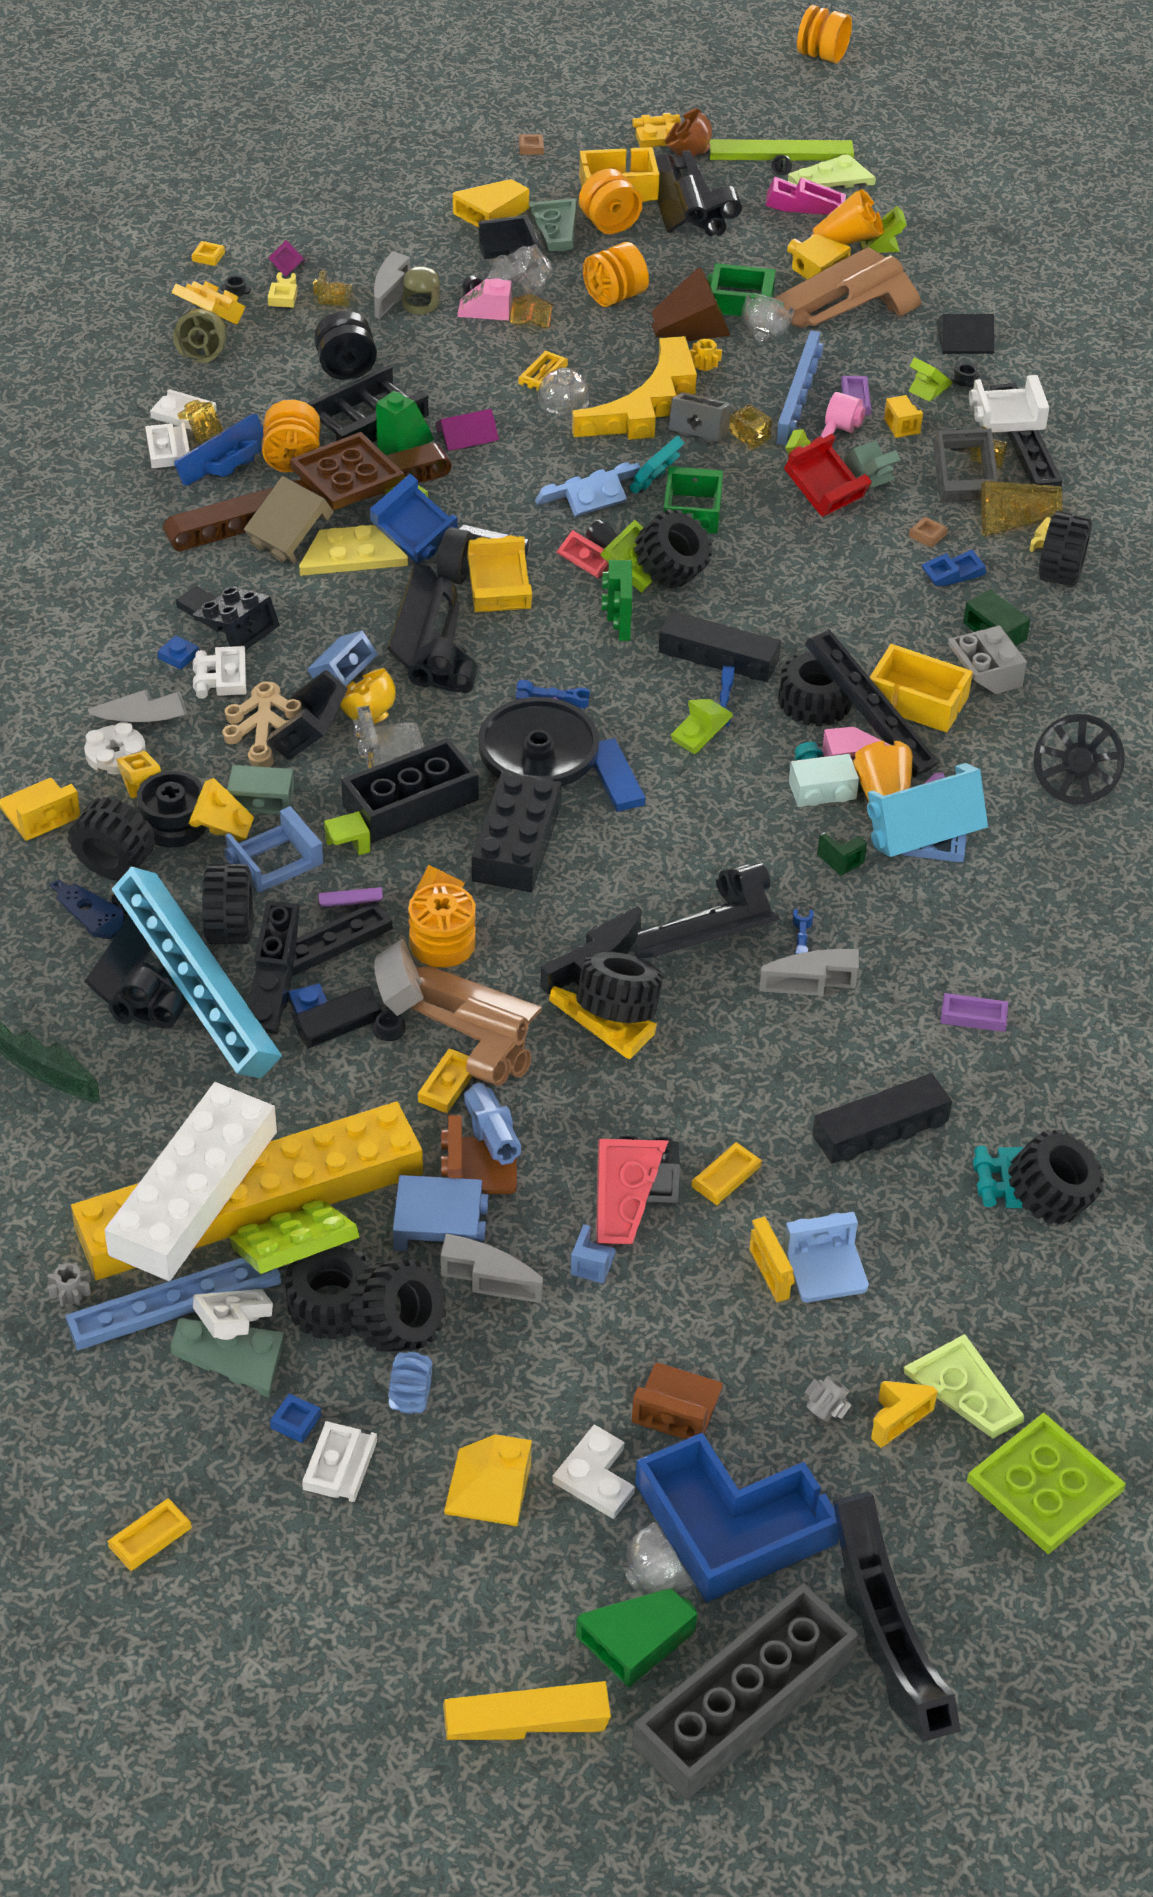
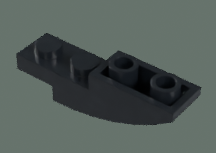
M269 900L266 902L254 959L256 970L248 1007L266 1033L278 1034L283 1008L287 1007L297 943L299 904Z
M637 906L587 931L585 945L578 946L571 952L557 959H552L541 966L540 987L549 995L554 986L562 988L572 982L579 985L584 959L591 954L602 952L627 954L637 939L638 931L641 930L642 910Z

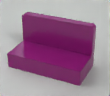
M492 409L443 418L435 423L437 433H443L446 450L448 451L495 442L499 439Z

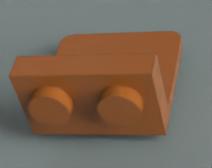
M448 1115V1129H441V1150H448V1156H441V1177L482 1180V1194L515 1193L517 1191L516 1158L513 1163L501 1165L498 1160L492 1158L484 1140L477 1141L475 1137H462V1115Z

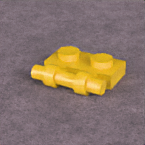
M662 113V116L650 117V115H641V118H633L632 126L636 128L635 135L640 148L667 146L665 143L667 134L676 122L680 124V114Z

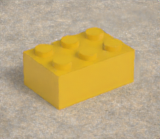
M653 147L631 148L630 172H626V149L580 151L579 178L581 187L596 172L604 169H615L622 173L629 180L630 184L640 192L643 202L658 200L659 171Z
M890 644L869 678L903 718L948 733L957 718V713H960L969 698L973 671Z

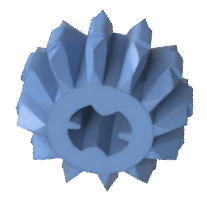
M410 1351L408 1353L399 1352L396 1355L389 1383L388 1397L391 1409L406 1414L422 1413L426 1409L432 1375V1361L430 1357Z

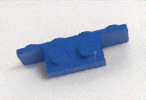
M249 415L175 460L174 464L182 484L188 486L206 474L225 477L235 471L234 468L238 465L253 461L254 456L262 451L260 441H262L264 435L258 415Z

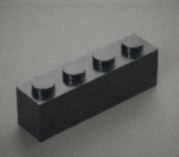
M671 611L660 630L659 653L723 670V666L735 667V674L746 676L750 679L768 683L779 662L781 640L683 613Z
M933 1073L815 1115L812 1136L831 1164L841 1160L850 1161L860 1153L871 1149L880 1150L890 1142L901 1138L909 1139L917 1132L928 1128L936 1129L949 1121L952 1100Z

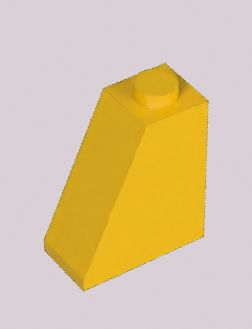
M509 179L456 191L453 193V214L478 228L479 221L518 216L529 209V188Z

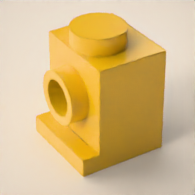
M907 395L887 398L884 420L895 438L920 434L923 418L922 410L917 411L916 406L912 405Z

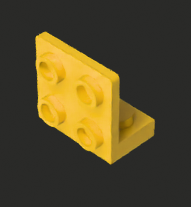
M48 778L0 799V809L25 841L72 822L81 815L78 792L74 786L70 784L60 788L53 778Z

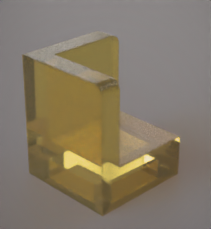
M532 294L513 298L509 322L514 325L533 323L541 328H549L553 304Z

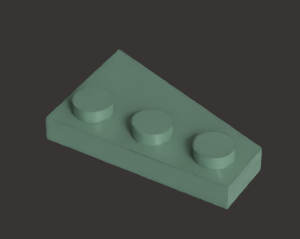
M577 198L528 202L529 210L548 251L563 252L573 249L578 213Z
M179 1318L170 1347L171 1354L207 1371L214 1370L229 1377L230 1381L239 1385L245 1384L258 1390L259 1394L270 1398L284 1343V1332L249 1327V1334L236 1335L233 1339L223 1340L217 1337L213 1338L202 1321Z

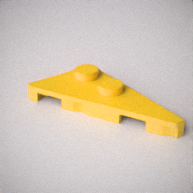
M555 986L551 989L550 1002L625 1058L631 1059L655 1035L657 1023L649 1020L636 1023H621L603 1019L583 1009L576 1001V994Z

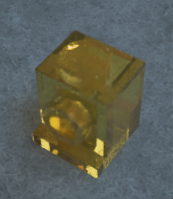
M748 404L731 414L729 432L747 443L749 449L753 450L771 439L772 418Z

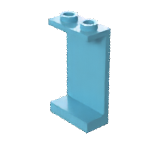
M964 763L955 766L956 775L884 796L874 790L869 791L867 812L873 824L874 832L871 833V839L874 847L883 854L892 857L987 828L988 823L980 769Z

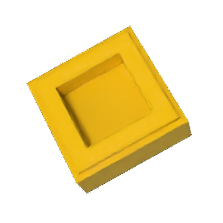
M201 241L192 253V261L216 266L225 254V246Z

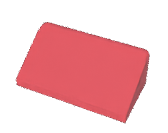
M573 530L556 552L596 578H600L603 572H608V562L600 556L604 549Z

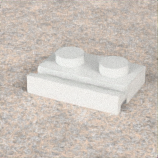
M169 389L167 395L162 396L150 410L153 419L176 426H181V423L185 422L186 429L199 432L211 418V414L217 411L215 402Z
M182 422L181 426L173 427V424L145 426L151 468L175 466V460L190 452L185 422Z
M326 1421L303 1478V1490L334 1498L342 1496L349 1498L350 1502H355L377 1443V1433L371 1432V1435L361 1433V1429Z

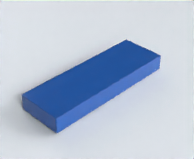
M616 739L599 741V752L593 766L616 812L644 806L645 796Z

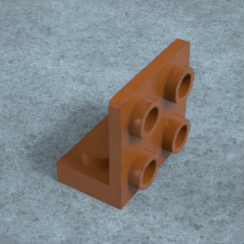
M655 1363L645 1388L637 1387L633 1397L632 1423L685 1440L702 1432L705 1435L722 1392L723 1384L719 1381L668 1365Z

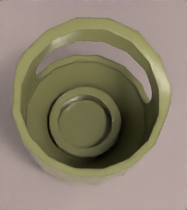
M417 266L409 269L403 279V308L410 313L418 315L434 311L439 306L440 279L438 274L432 268L426 266ZM425 293L431 295V302L427 306H416L408 303L406 298L413 294Z

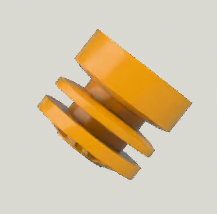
M811 5L806 10L799 27L797 51L802 55L809 54L813 58L819 54L822 60L837 64L844 56L850 41L852 17L849 14L838 11L830 14L827 8L820 9L819 6Z
M630 242L620 243L607 249V251L602 250L597 254L586 257L584 260L583 278L590 296L602 307H609L623 301L625 298L629 299L645 292L649 285V274L643 255Z
M282 400L273 404L266 411L263 423L262 453L269 466L279 472H294L290 467V459L319 448L321 424L320 417L315 409L302 401Z
M444 883L425 886L413 895L408 909L410 926L409 946L413 956L421 963L432 967L447 968L459 965L469 959L475 950L476 904L472 895L461 887Z

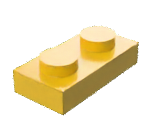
M449 1048L418 1092V1102L448 1113L472 1078L466 1070L469 1056Z

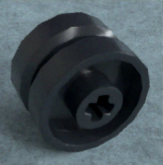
M338 311L329 314L319 322L315 329L314 342L323 371L330 377L346 380L362 377L372 369L376 362L377 349L368 321L363 316L352 311Z
M164 771L150 776L141 783L137 791L138 811L143 815L142 818L150 824V829L155 835L153 838L155 845L168 848L183 847L195 842L204 834L206 826L193 827L189 824L203 788L199 779L193 775L181 771Z

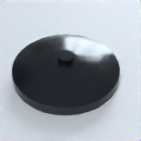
M529 697L508 702L491 712L482 723L479 731V754L486 768L497 778H500L502 772L558 781L561 782V786H565L583 777L593 767L599 752V734L592 719L580 708L554 698Z

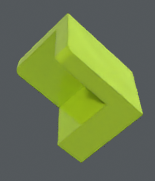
M359 811L324 821L327 845H339L352 841L358 855L371 852L370 831Z

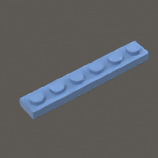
M810 330L778 422L776 444L787 445L793 430L797 429V421L801 419L803 405L807 401L808 389H811L813 374L817 372L818 359H821L824 344L819 343L820 332Z
M239 1258L65 1315L66 1323L78 1351L194 1313L193 1298L196 1294L266 1289L281 1284V1277L277 1268L260 1274L243 1258Z

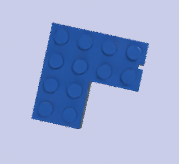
M703 1432L637 1460L635 1486L705 1602H709L838 1544L839 1534L834 1507L825 1493L820 1495L821 1487L805 1462L738 1490Z

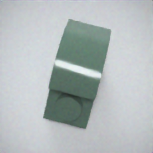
M877 440L853 448L844 457L847 467L856 478L864 474L869 477L872 483L868 489L894 480L891 473L894 471L893 466L901 460L896 450L883 454Z

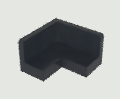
M528 215L479 221V248L484 260L509 257L515 271L539 268L540 243Z

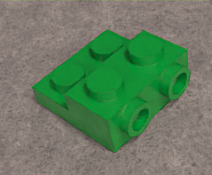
M609 560L608 572L602 573V589H607V594H602L601 611H607V621H613V630H619V641H630L632 560Z

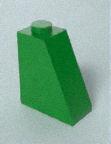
M392 391L376 403L377 448L385 455L422 446L434 440L415 401L396 391Z
M669 1588L582 1613L577 1617L576 1637L629 1688L696 1632L698 1613L688 1598L680 1597Z

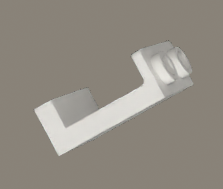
M1038 375L1027 376L1025 389L984 391L981 380L974 381V388L969 391L970 406L975 408V421L979 422L983 429L991 428L992 432L1046 429L1049 405Z

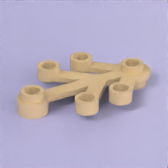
M266 681L256 685L251 691L252 697L241 705L231 704L225 708L227 722L231 723V725L224 727L222 730L224 741L227 744H236L241 741L244 735L256 727L255 744L251 746L248 752L250 765L256 767H271L274 763L272 750L268 747V742H266L269 736V725L277 729L287 722L272 712L271 708L275 706L284 711L285 716L289 719L303 711L299 700L285 699L281 696L280 687L276 683ZM258 707V711L241 724L234 725L244 719V715Z

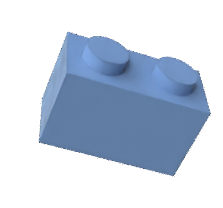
M362 630L340 636L307 670L313 679L327 670L342 684L347 686L378 653Z

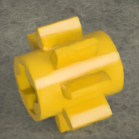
M700 339L697 343H693V349H690V354L694 367L703 371L718 367V361H721L722 349H717V343L711 339Z

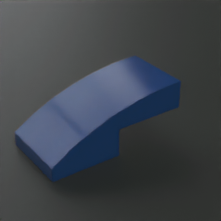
M969 550L952 559L945 553L922 564V569L935 586L951 585L986 574V566L973 550Z

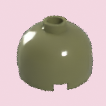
M206 309L191 310L181 316L176 323V327L173 330L174 345L183 357L197 358L193 362L208 363L218 357L225 347L227 340L226 326L222 319L212 311ZM197 348H204L206 354L200 356L195 350Z

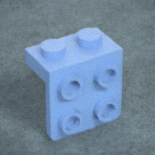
M854 1212L833 1213L824 1217L803 1218L786 1223L784 1251L793 1268L794 1281L800 1299L803 1302L809 1303L865 1293L868 1290L869 1283L855 1246L858 1222Z

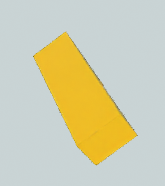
M606 1681L445 1699L443 1703L446 1740L524 1739L527 1732H600L605 1730L611 1717Z

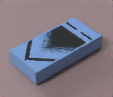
M966 834L902 853V855L964 862Z

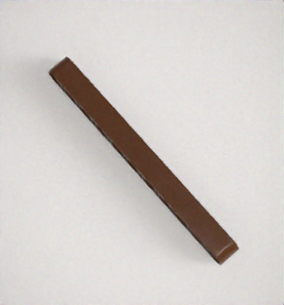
M429 443L386 455L404 472L405 477L411 474L418 480V484L444 477L452 468L451 461L436 443ZM302 479L293 481L315 493ZM274 487L172 515L165 520L162 529L176 551H184L246 533L244 530L245 526ZM385 490L382 491V492H379V493H377V494H374V495H372V496H369L368 498L373 497V496H377V495H380V494H384V493H385Z

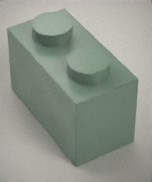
M232 765L227 791L249 813L280 815V810L292 805L294 794L293 769Z

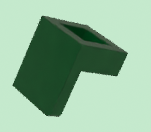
M827 833L819 835L817 855L842 876L864 864L867 842L860 836L846 843L842 839L834 841Z

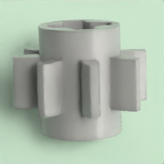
M76 1262L74 1264H58L54 1274L47 1275L49 1298L55 1299L58 1297L61 1307L72 1304L78 1306L84 1295H91L89 1271L84 1270L81 1272Z
M827 1376L824 1381H818L814 1378L804 1392L809 1396L808 1399L810 1400L806 1405L807 1408L827 1422H829L832 1416L842 1419L851 1406L846 1401L849 1390L830 1376Z

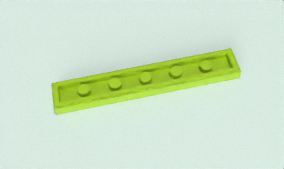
M711 139L709 142L710 160H773L778 155H786L793 161H828L846 154L854 158L852 140Z

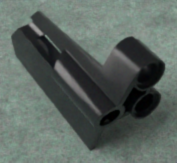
M690 150L682 151L683 155L680 157H672L668 154L655 156L659 171L657 203L666 231L671 233L688 221L704 229L709 236L715 234L721 236L727 228L725 218L733 219L740 215L742 211V205L736 189L732 186H723L710 191ZM688 168L690 175L682 178L680 169Z

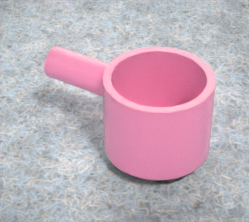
M835 392L826 411V426L821 436L824 438L834 434L836 428L850 433L855 428H859L862 425L866 411L865 407H863V400Z

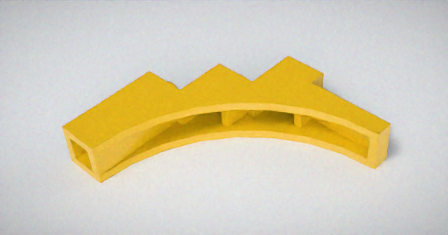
M686 337L659 338V363L656 369L642 386L629 395L593 408L573 410V437L627 433L628 440L655 438L656 417L670 416L672 398L682 392L693 395L696 393L697 373Z

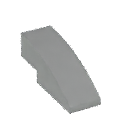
M392 251L379 268L374 284L375 318L380 319L402 298L403 279L406 272L410 269V257Z
M148 689L88 709L89 715L123 722H152L188 714L180 691L151 700Z
M403 939L376 956L374 969L382 1000L397 1016L424 999L419 987L422 984L407 944Z
M859 949L816 950L770 962L761 966L759 991L823 996L825 986L856 989Z
M446 1234L440 1255L441 1276L472 1280V1292L542 1303L543 1277L528 1265L490 1245L469 1238Z

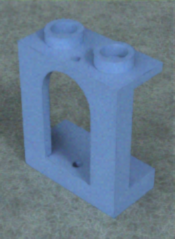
M291 806L280 810L281 825L238 844L230 833L226 834L227 848L224 849V854L228 863L247 864L252 874L253 887L258 893L323 864L322 842ZM287 841H290L303 857L264 875H261V870L251 859L253 856Z

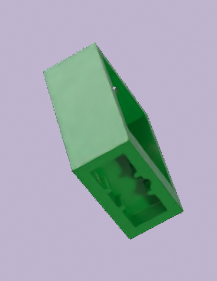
M715 263L713 273L708 274V282L722 314L769 319L776 269ZM723 286L762 290L761 294L718 290V288Z
M669 466L664 512L672 509L674 512L677 509L682 510L683 514L693 513L690 514L692 519H697L701 523L702 529L705 528L707 533L718 534L723 470ZM673 495L714 498L713 509L672 506Z

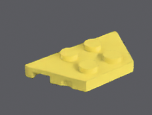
M375 525L319 530L301 561L299 570L300 576L408 566V557Z

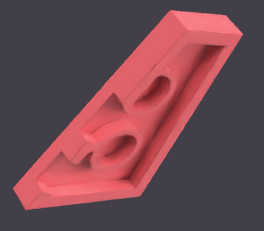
M598 1139L597 1244H633L649 1192L655 1181L668 1141Z

